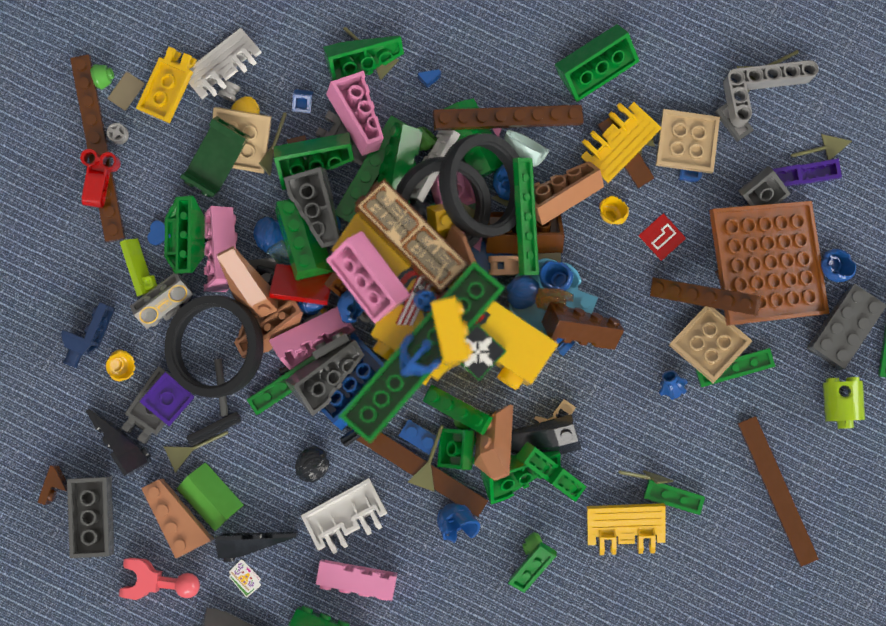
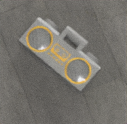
M173 273L130 305L133 315L148 329L151 326H156L162 318L167 321L181 309L180 304L187 303L194 294L181 276Z

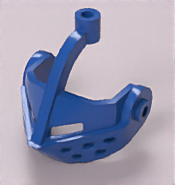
M412 332L406 335L400 346L401 375L419 376L428 374L435 368L437 369L443 359L437 357L430 366H422L415 363L419 356L430 348L431 342L425 340L422 343V348L411 359L406 347L414 338Z

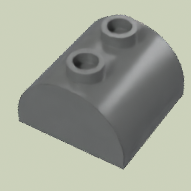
M769 166L738 190L749 206L779 204L791 194Z

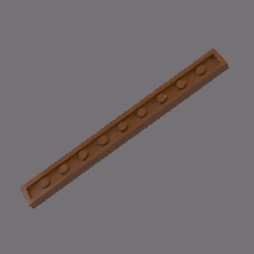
M88 54L73 57L70 60L87 149H92L102 155L105 152H109L97 88L92 80L90 71L92 67L91 56ZM94 155L89 156L90 163L95 160ZM110 158L106 162L107 167L111 166ZM110 172L104 207L99 208L105 242L125 239L113 172Z

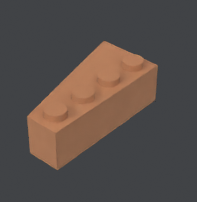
M588 161L566 170L567 174H556L550 177V181L542 184L539 182L534 183L536 221L544 225L602 189L604 183L600 169Z
M159 479L141 488L175 558L214 539L164 479Z

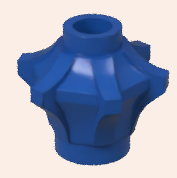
M666 371L662 375V381L660 382L662 387L659 394L660 396H669L671 400L678 398L681 394L687 392L685 384L688 382L685 378L679 377L675 371Z

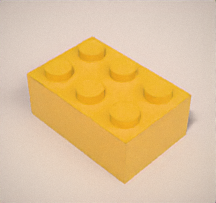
M456 297L431 302L444 365L469 361V356L473 353L470 342L466 343L465 335H468L466 322H461L460 315H463L461 301L457 302Z

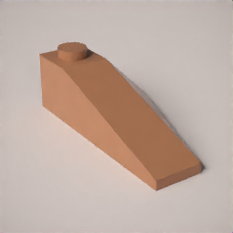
M234 246L217 254L219 264L236 301L246 306L255 316L261 318L278 311V299L269 298L271 286Z

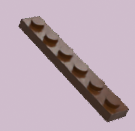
M652 277L651 297L754 316L759 313L760 295Z

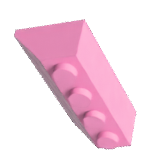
M362 231L348 238L327 259V262L374 324L410 296L409 292Z

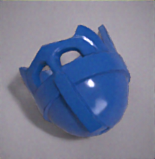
M450 503L438 512L437 524L443 540H450L455 543L457 531L461 529L470 538H474L480 530V523L465 505Z

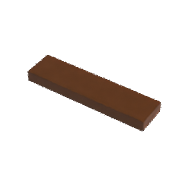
M610 117L597 125L602 134L612 124L618 129L621 128ZM639 153L624 167L637 189L654 179Z

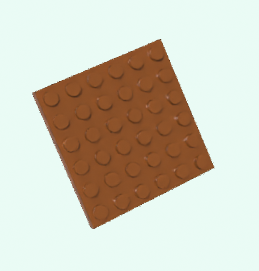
M812 201L709 210L721 289L761 296L758 315L754 316L724 310L726 326L829 314Z

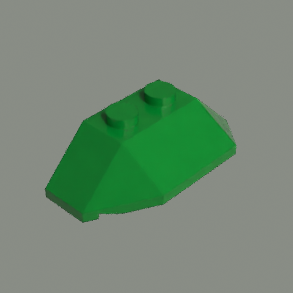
M194 196L176 197L174 204L170 207L165 217L164 257L173 268L175 274L193 273L205 256V217Z

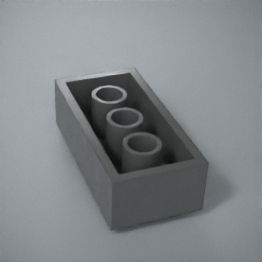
M849 285L806 349L836 369H845L886 308V304L858 285Z
M112 476L67 479L69 558L106 557L113 555Z

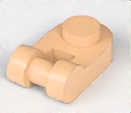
M518 256L488 257V263H490V270L488 272L490 276L519 274ZM499 262H503L504 269H498Z

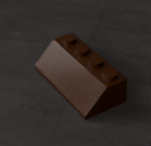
M491 212L488 225L497 222L504 212ZM561 214L544 225L536 221L538 253H563L565 235ZM517 225L504 234L485 238L486 253L517 254Z

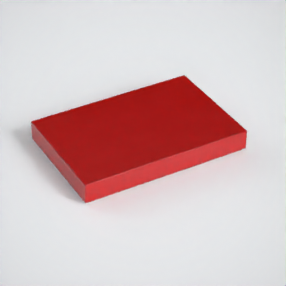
M276 264L269 298L328 305L331 289L324 283L332 273L296 281L291 265Z

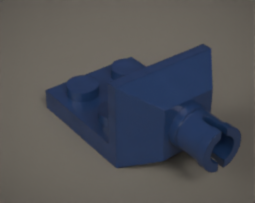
M99 302L98 306L96 305L92 311L93 319L91 323H88L85 328V337L62 330L63 344L65 348H68L62 363L77 368L83 355H88L100 347L116 308Z

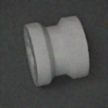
M223 80L227 87L219 90L217 95L228 101L235 102V95L240 91V87L232 82Z
M113 123L107 128V136L115 144H124L128 140L129 132L123 125Z

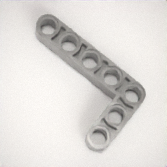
M807 60L732 69L723 81L731 123L735 127H743L751 118L752 109L748 90L809 83L819 71L816 62ZM749 76H753L756 81L751 80ZM731 78L736 79L738 83L733 82ZM734 96H738L741 101L736 100ZM738 113L742 114L745 119L740 118Z

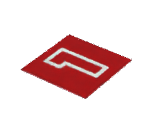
M664 213L638 235L661 261L686 239Z

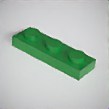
M649 479L643 496L645 499L664 503L665 505L697 515L701 514L705 496L662 483L656 484L653 480Z
M540 542L509 578L508 584L525 593L555 559L557 551Z

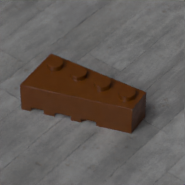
M550 302L541 321L548 337L553 341H556L557 338L563 339L564 343H571L572 340H575L580 345L586 346L588 343H591L594 347L612 350L616 349L624 332L620 321L614 317H602V315L596 312L591 314L581 308H570L563 303L555 304Z

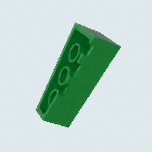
M398 122L394 123L390 130L391 137L388 145L385 147V157L379 167L380 174L376 182L381 183L385 180L396 190L403 176L416 165L414 157L419 154L423 130Z

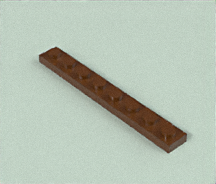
M582 105L438 109L432 112L434 131L574 126L584 123Z

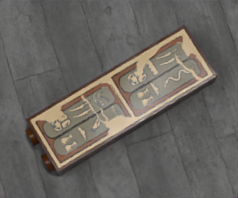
M385 180L381 183L376 182L370 188L371 192L367 196L362 195L355 202V212L440 296L468 269L469 263Z

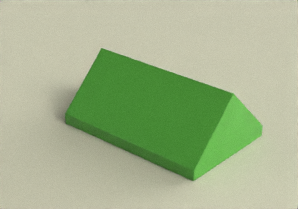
M206 462L189 474L176 488L214 531L219 529L244 506Z

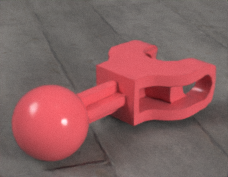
M126 558L123 561L124 568L136 573L137 582L134 586L120 588L119 596L122 598L138 600L150 592L160 591V588L175 590L182 598H191L200 589L199 579L194 574L184 573L178 578L162 576V571L156 570L147 559Z

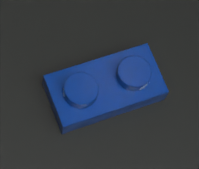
M409 419L398 435L429 455L436 439L435 435Z

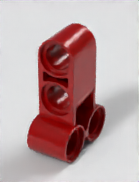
M86 149L80 155L81 162L87 166L82 193V205L103 208L110 172L117 171L121 166V161L113 153L105 152L100 155L92 149ZM90 155L95 156V160L92 163H88ZM109 158H113V159H114L113 165L110 166V167H107V165H106L107 160H108Z

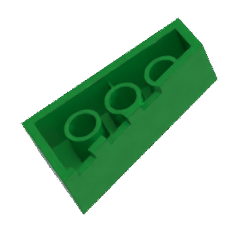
M349 132L274 146V160L282 190L286 189L284 177L319 167L332 170L353 161V147Z

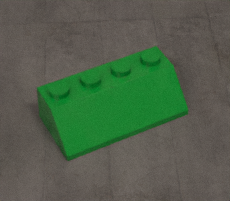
M616 24L554 65L560 79L575 101L578 102L640 61L629 33Z
M474 98L456 102L444 109L479 107ZM490 129L454 130L460 134L457 141L473 134H492ZM479 146L470 149L462 158L464 162L477 170L483 178L496 172L503 165L501 160L492 151Z
M291 199L276 202L275 213L295 280L332 273L333 268L327 262L329 258L327 248L320 246Z

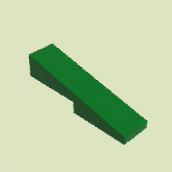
M526 442L516 456L518 460L575 502L587 487L528 442Z

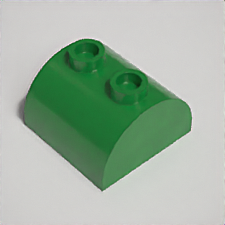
M443 428L439 442L437 467L472 470V465L474 464L473 451L476 443L475 431Z

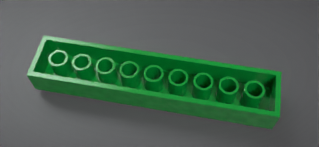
M473 262L440 300L456 297L457 302L461 301L463 315H460L461 322H466L467 331H469L505 288L478 264ZM431 310L413 330L414 338L406 347L407 353L412 359L422 348V343L425 340L431 342L430 348L425 350L415 361V363L422 366H430L437 357L443 359L433 311ZM400 346L339 415L343 421L369 443H372L432 373L419 376L401 375Z

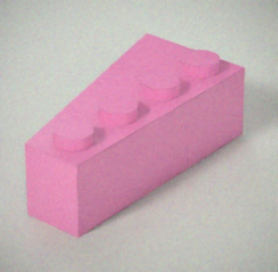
M364 71L331 81L326 93L362 156L379 150L384 139L378 117L374 112L373 101L370 99V90L365 82Z
M210 206L205 212V238L208 241L205 244L204 255L208 256L206 267H204V275H208V283L204 284V291L226 292L230 289L217 259V254L232 246L236 249L237 233L234 227L236 215L233 214V207Z
M335 307L270 339L269 342L279 359L291 370L313 355L312 352L316 350L315 346L324 341L327 344L333 341L331 337L340 332L350 334L355 329L351 323H344L342 321L338 307Z
M321 559L316 585H320V588L325 590L335 588L339 589V592L350 594V592H354L363 597L372 596L380 600L392 601L397 573Z

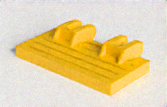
M635 102L628 109L621 103L617 105L618 110L628 117L625 122L612 111L608 114L621 127L620 129L612 124L602 134L604 139L592 130L590 133L591 137L602 145L598 150L588 140L584 139L582 141L583 145L594 156L592 157L586 151L581 156V159L585 162L590 161L598 167L602 178L607 183L662 128Z
M664 503L587 506V544L596 545V537H599V555H604V540L611 539L610 552L612 555H616L617 541L618 544H635V535H637L638 554H643L644 551L643 538H649L650 553H655V535L657 543H665L666 506Z

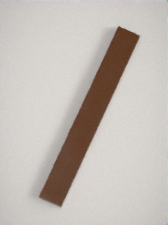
M753 416L737 423L799 566L802 567L818 560L819 558L757 417Z
M381 432L372 443L367 442L362 436L356 439L412 476L427 463V461ZM431 464L434 490L455 503L467 506L472 514L479 517L488 500Z

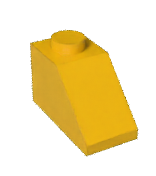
M443 204L426 207L428 223L446 239L454 223L448 217Z

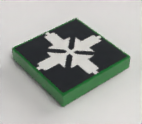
M476 324L469 331L468 335L465 336L466 343L470 342L473 354L469 356V361L460 362V364L479 381L504 355L506 350Z

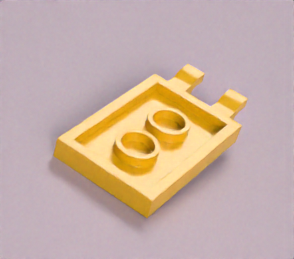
M168 47L165 58L159 57L136 109L170 124L193 74V71L189 69L195 65L197 60L192 58L191 55L184 53L181 63H178L176 61L182 53L172 47Z

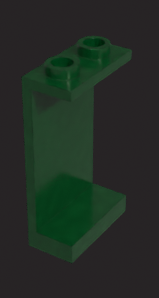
M218 116L212 118L209 124L211 127L186 172L180 176V178L184 179L185 184L197 187L207 197H214L219 193L250 138L249 135Z

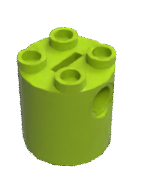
M848 377L846 381L842 382L839 381V378H827L826 382L823 383L825 421H837L838 429L854 428L853 420H865L863 381H860V377ZM841 386L846 387L848 390V394L845 397L839 394Z

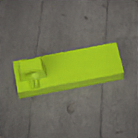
M123 240L120 242L136 295L144 296L157 286L155 276L149 274L139 240Z

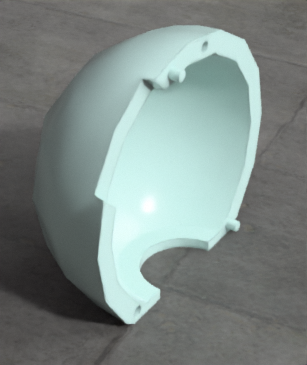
M508 130L505 134L504 140L512 146L519 158L533 159V167L538 166L549 152V149L544 148L536 141L518 132Z

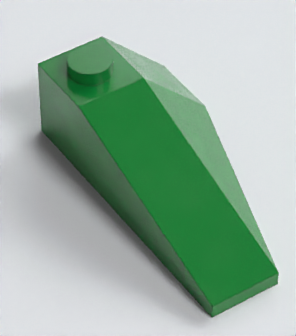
M400 35L345 41L323 47L332 81L364 71L365 75L368 74L369 76L374 73L373 70L381 65L385 66L404 54Z
M559 451L542 452L561 467ZM510 455L509 476L493 480L481 470V478L491 505L514 496L513 492L521 487L524 489L529 487V482L536 478L542 479V477L516 458L517 455Z

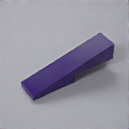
M839 158L773 169L785 187L842 179Z

